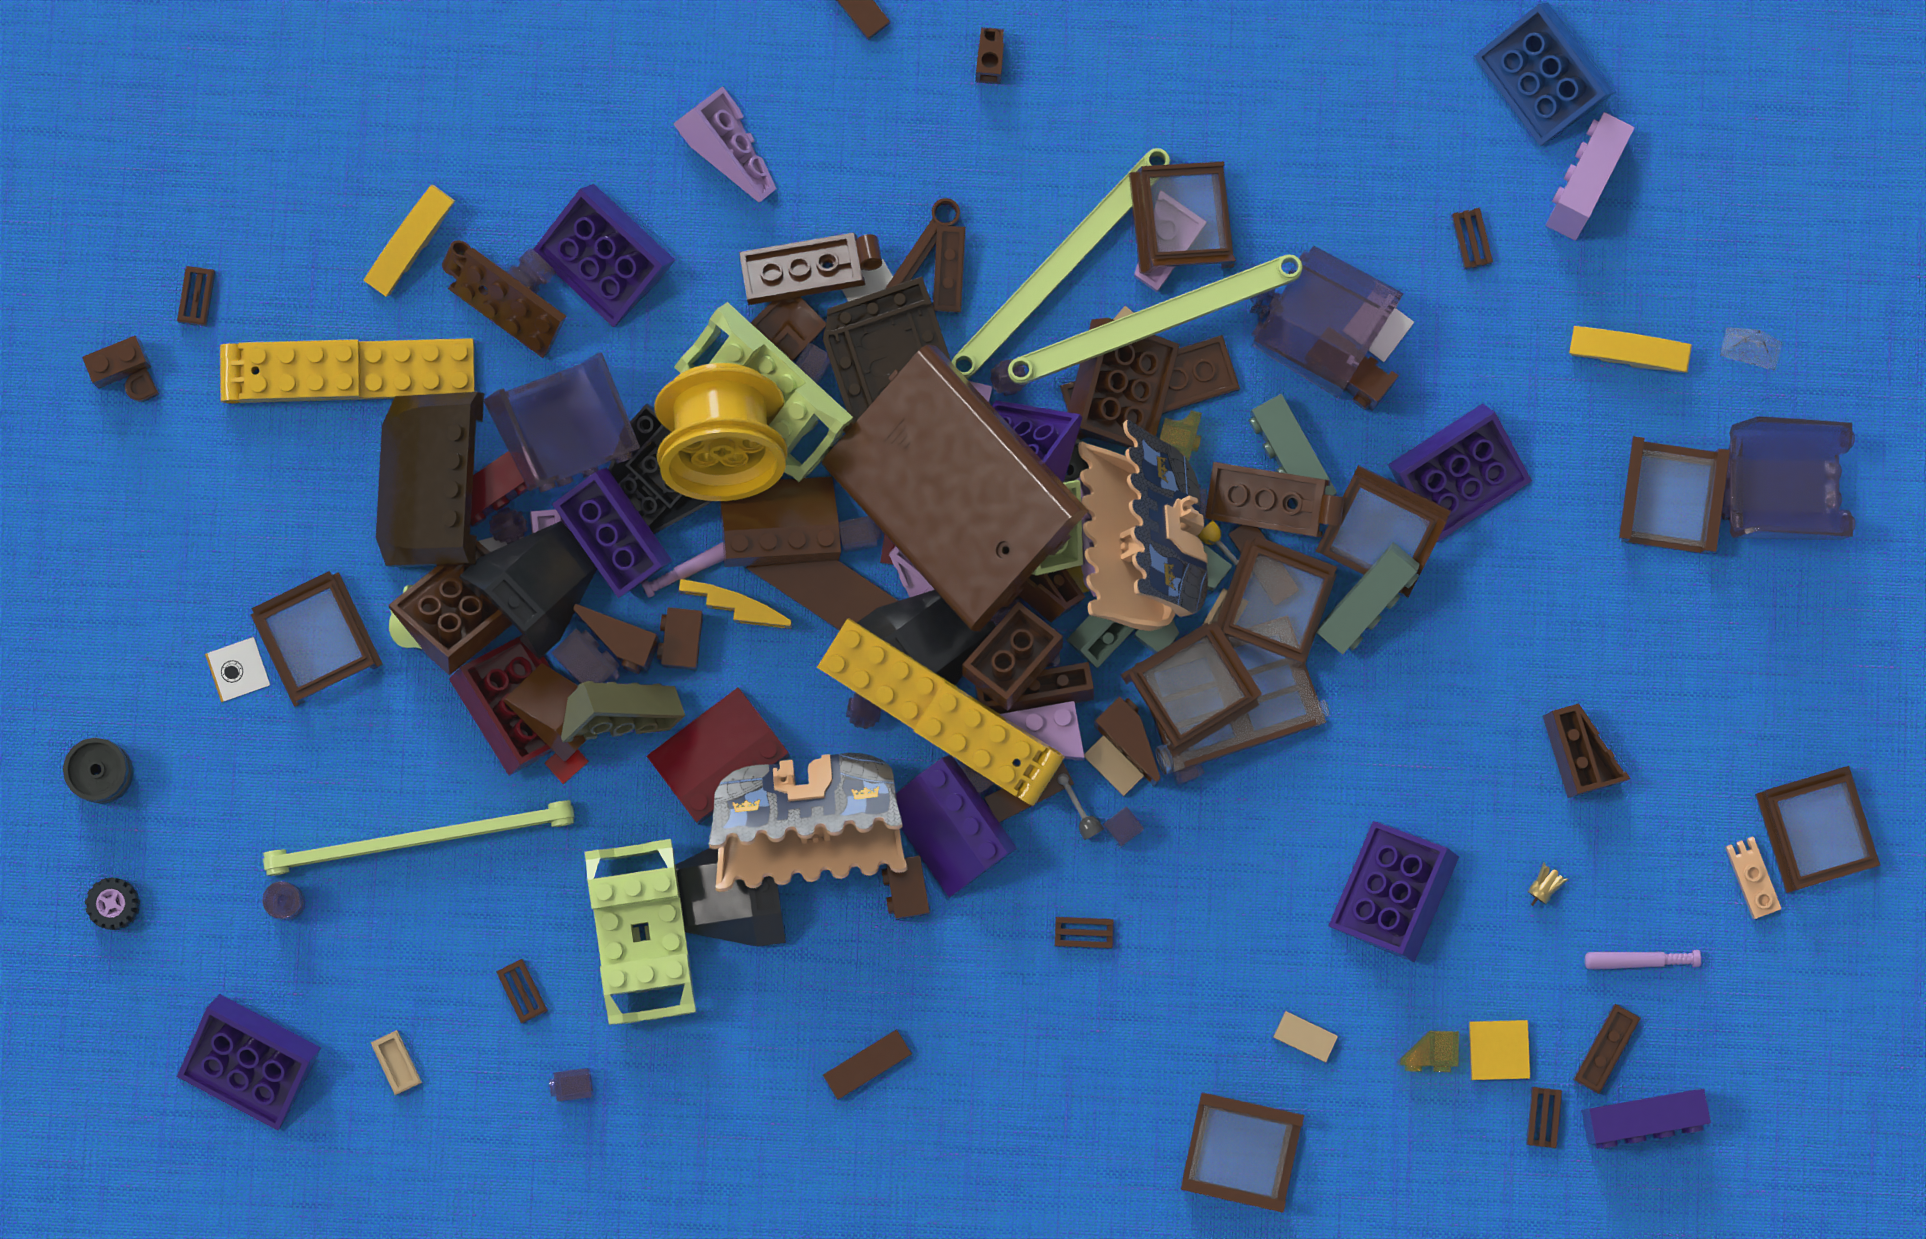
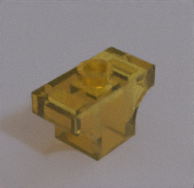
M1192 410L1183 420L1176 421L1165 418L1160 435L1161 440L1177 448L1188 462L1191 452L1198 451L1202 437L1196 434L1202 413Z

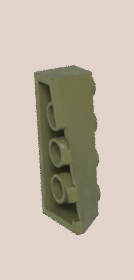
M586 681L578 685L577 689L568 697L561 739L562 742H571L574 736L584 735L585 740L596 739L597 734L610 732L611 736L615 737L622 736L635 729L636 734L668 731L685 716L675 686H663L662 684L640 685L639 683L617 684L616 682L594 683L593 681Z

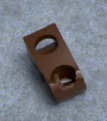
M981 27L975 82L1001 84L1004 29Z

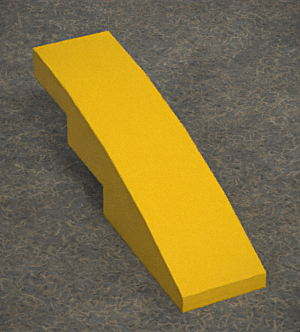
M432 184L397 229L363 281L384 296H389L404 272L410 269L422 248L427 247L455 200Z
M1574 326L1569 354L1577 357L1596 358L1602 362L1630 364L1636 368L1688 373L1692 345L1633 333Z
M680 579V594L707 597L706 606L709 609L734 611L733 620L735 623L785 629L792 628L790 619L763 603L718 586Z

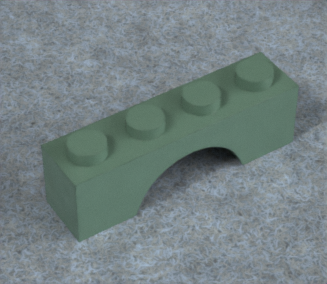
M1204 545V552L1207 554L1208 560L1207 590L1213 592L1231 570L1232 565L1208 546ZM1173 619L1169 625L1153 631L1135 629L1137 632L1134 638L1155 654L1172 644L1178 637L1179 631Z

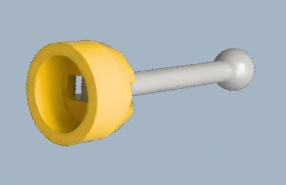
M1212 520L1202 529L1197 537L1207 545L1216 544L1232 563L1237 566V558L1220 541L1221 530Z

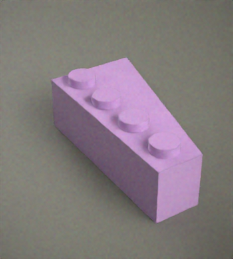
M1605 112L1599 121L1593 120L1586 133L1591 138L1588 143H1581L1575 155L1579 161L1576 166L1571 164L1563 179L1568 182L1565 188H1558L1552 200L1556 205L1545 226L1576 241L1635 127Z
M1074 701L1000 714L1065 756L1064 759L1084 761Z

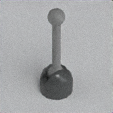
M1060 774L1057 778L1058 783L1064 786L1082 818L1079 824V831L1083 839L1086 840L1104 830L1101 822L1096 817L1086 815L1068 783L1069 777L1066 774Z

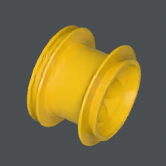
M712 363L697 366L684 371L668 383L659 392L654 404L657 419L665 428L672 432L662 441L657 451V461L665 483L682 495L707 501L743 499L759 494L773 486L785 471L788 451L783 437L776 430L769 427V424L784 406V397L780 388L758 371L732 363Z

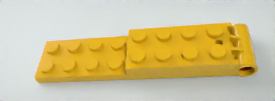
M473 338L358 341L356 339L249 342L220 345L221 403L394 399L395 396L475 392ZM259 369V373L254 375V371Z
M850 618L846 620L817 666L818 669L914 729L915 733L1032 806L1036 804L1065 758L1056 749L1042 742ZM1014 759H1019L1021 765H1016Z

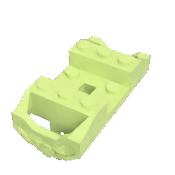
M727 302L716 309L709 319L707 327L691 348L680 358L674 368L680 374L694 368L693 363L716 340L721 333L720 330L722 329L729 335L728 339L709 364L732 363L752 368L772 380L780 388L784 397V406L769 424V427L776 430L787 444L788 451L784 473L793 476L800 482L819 465L830 452V448H833L843 437V429L852 422L853 417ZM820 419L829 428L828 434L813 454L801 464L790 453L801 438L814 429L818 423L817 420Z
M666 839L633 846L586 851L588 887L591 908L594 910L601 960L600 972L609 1025L634 1023L643 1020L649 1021L662 1019L663 1017L696 1013L672 840ZM659 852L668 868L595 879L599 861L623 859L629 856H643ZM648 923V926H644L646 941H641L639 927L633 928V925ZM684 985L681 1002L678 1006L622 1014L612 999L614 995L634 992L641 993Z

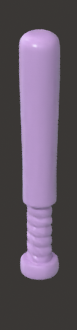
M723 542L674 567V570L670 573L662 575L652 582L644 581L641 583L648 598L654 596V592L658 591V589H662L677 580L685 579L723 561Z
M1693 950L1689 954H1664V952H1588L1585 955L1584 961L1586 968L1590 970L1664 967L1666 964H1692L1693 967H1700L1701 953L1700 950Z

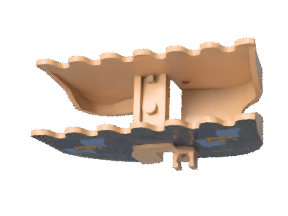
M1126 420L1123 423L1124 432L1134 442V447L1126 450V456L1085 442H1081L1078 445L1079 455L1089 465V469L1080 472V479L1089 488L1091 493L1084 496L1081 501L1092 516V521L1084 523L1083 530L1085 535L1094 544V547H1089L1085 550L1086 560L1095 568V573L1089 574L1086 582L1088 587L1097 595V600H1092L1088 603V612L1091 616L1108 619L1135 629L1153 631L1169 625L1175 613L1179 617L1197 613L1205 602L1208 588V560L1202 542L1196 537L1204 528V518L1200 514L1199 484L1188 460L1177 448L1148 433L1132 421Z
M843 753L821 755L820 759L813 760L808 766L809 784L796 785L793 760L780 761V764L748 766L733 771L720 782L715 791L709 848L718 849L716 891L724 892L730 890L733 887L734 881L738 879L744 880L747 887L756 888L762 884L763 878L766 876L773 877L778 885H785L791 881L792 875L795 873L802 874L804 880L808 882H814L820 878L823 870H830L833 877L842 879L849 875L852 867H859L864 875L871 876L878 872L879 866L883 863L888 864L894 872H905L907 864L900 837L902 820L897 806L892 768L883 760L871 755Z

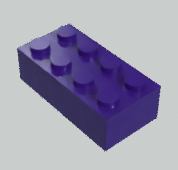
M607 467L593 473L552 504L618 598L629 593L672 562L670 556Z
M1704 1089L1581 1110L1588 1144H1596L1597 1149L1618 1146L1617 1140L1624 1139L1625 1144L1647 1141L1646 1135L1653 1134L1654 1139L1675 1136L1674 1130L1681 1129L1682 1134L1703 1131V1125L1711 1123Z

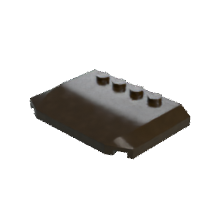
M923 277L827 309L823 342L846 410L853 417V423L860 418L889 385L891 374L895 370L900 372L922 347L926 345L937 346L951 361Z
M462 392L395 396L382 424L376 540L386 566L414 567L475 564L477 536L470 534L476 422H483L484 393Z

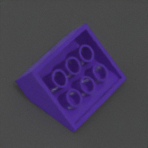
M595 184L579 189L532 250L537 257L612 327H615L635 307L675 261L668 252Z
M996 400L992 407L1063 482L1082 421L1081 415Z
M1483 403L1388 464L1398 485L1451 510L1437 542L1532 481L1496 413ZM1421 518L1422 522L1427 528L1430 521Z
M951 755L939 759L896 793L897 806L902 820V831L949 898L1017 849L960 765Z
M1373 821L1328 926L1415 963L1459 856L1446 847Z
M219 994L207 1006L177 1077L262 1123L279 1130L310 1074L321 1047Z

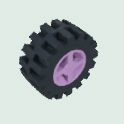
M101 879L100 882L93 884V888L87 892L88 897L85 899L86 913L90 916V920L101 928L107 930L125 928L136 919L135 916L139 913L140 899H138V893L130 883L122 879Z

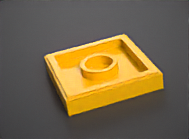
M1528 1020L1469 1022L1471 1080L1530 1078Z

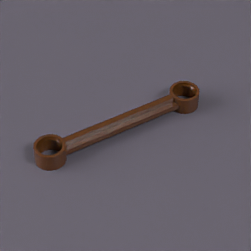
M942 198L935 202L932 207V220L885 289L910 281L936 244L937 225L956 226L960 218V209L954 200ZM941 205H950L956 212V218L951 222L943 223L937 220L935 216L936 210Z

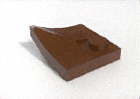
M801 296L772 301L751 322L756 329L792 362L826 328V321Z

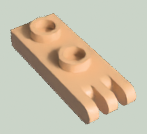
M1752 836L1747 838L1750 848L1748 851L1742 840L1736 842L1740 854L1736 855L1732 845L1725 846L1752 919H1756L1782 908L1756 841Z

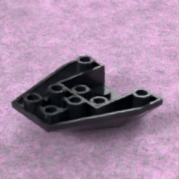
M645 404L628 423L608 470L650 530L655 534L707 506L712 501L682 495L665 483L658 465L657 451L662 441L672 432L665 428L657 419L654 407Z
M559 521L479 557L475 564L468 567L459 578L478 598L484 594L523 634L519 640L540 660L561 640L575 613L574 606L575 604L579 605L597 567L573 533Z
M935 590L878 607L857 622V624L955 686L963 676L962 665L996 627L995 623L990 619L980 631H972Z
M708 848L676 864L685 933L757 947L786 943L779 889L773 877H764L762 884L756 888H749L744 880L738 879L734 881L733 887L730 890L718 892L716 891L718 849Z

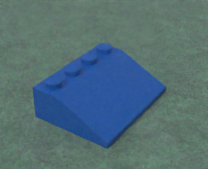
M1549 3L1538 4L1474 55L1540 146L1588 114L1615 93Z

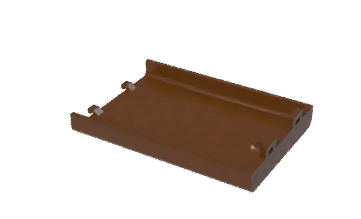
M926 345L911 358L900 372L895 370L891 374L889 385L855 423L851 422L843 429L845 435L824 457L822 465L972 631H980L1001 607H1008L1023 591L1022 584L1047 556L1055 555L1071 538L1069 532L1089 510L937 346ZM1006 546L1010 550L1008 554H1005L1003 551Z

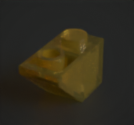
M1427 1031L1398 1059L1397 1066H1405V1071L1422 1072V1066L1434 1067L1433 1072L1451 1073V1067H1458L1459 1032Z

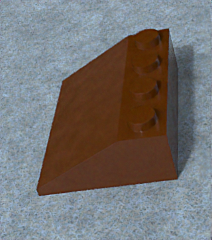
M1111 318L1092 319L1089 330L1115 320ZM1153 335L1080 363L1067 411L1080 414L1082 417L1078 434L1128 448L1134 447V442L1126 436L1123 423L1126 420H1130L1148 433L1156 436L1180 344Z
M832 476L804 478L800 482L796 479H779L773 486L759 494L738 500L720 501L725 567L839 561L841 554L840 533Z
M477 540L475 561L479 557L487 553H490V551ZM471 565L437 566L389 604V609L428 657L449 676L512 625L484 594L478 598L459 578Z

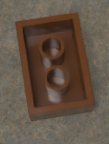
M1017 602L962 665L963 676L1008 711L1063 648V636L1020 602Z

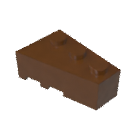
M1330 327L1306 356V359L1309 361L1308 366L1320 375L1322 372L1331 378L1330 383L1341 392L1345 390L1354 396L1353 402L1364 410L1368 407L1373 411L1392 388L1399 376L1393 371L1388 375L1377 366L1379 362L1372 356L1368 359L1357 350L1356 345Z

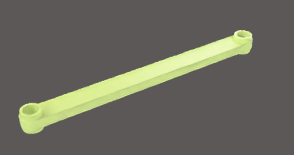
M1152 149L1130 172H1136L1141 166H1152L1149 160L1154 156L1161 157L1165 162L1164 165H1169V155L1163 149ZM1129 173L955 355L952 360L955 367L960 360H968L972 364V368L968 372H961L967 379L971 378L1132 208ZM1150 178L1151 187L1160 178Z
M1284 255L1014 359L1009 364V377L1015 384L1024 385L1286 285L1300 277L1302 262L1295 255ZM1288 262L1296 265L1297 271L1293 274H1286L1281 268L1282 265ZM1018 365H1025L1028 367L1029 373L1024 377H1017L1014 375L1013 370Z
M571 800L550 803L548 804L549 809L307 851L287 854L286 849L273 850L263 853L264 871H266L267 876H276L289 873V867L545 823H551V827L567 826L574 824V809L571 806Z

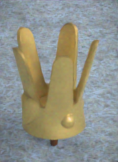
M1543 862L1537 880L1533 882L1528 891L1529 894L1535 897L1531 903L1532 906H1534L1537 900L1547 905L1551 895L1569 880L1568 878L1563 880V876H1558L1557 870L1551 871L1548 875L1550 869L1546 866L1545 862Z

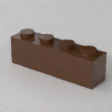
M1089 662L1044 669L1008 711L975 686L977 700L998 714L1071 701L1080 703L1094 700V687Z

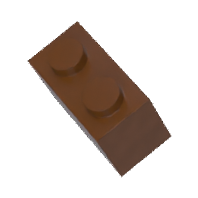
M136 335L82 357L91 381L97 388H102L129 377L144 368H151L143 344Z
M668 607L667 614H662L660 631H664L665 635L664 643H658L657 659L662 660L661 665L663 667L697 671L703 622L702 611Z
M920 856L905 858L907 864L905 872H894L888 864H886L887 868L881 869L884 886L890 885L891 897H886L888 913L895 914L896 920L930 914Z

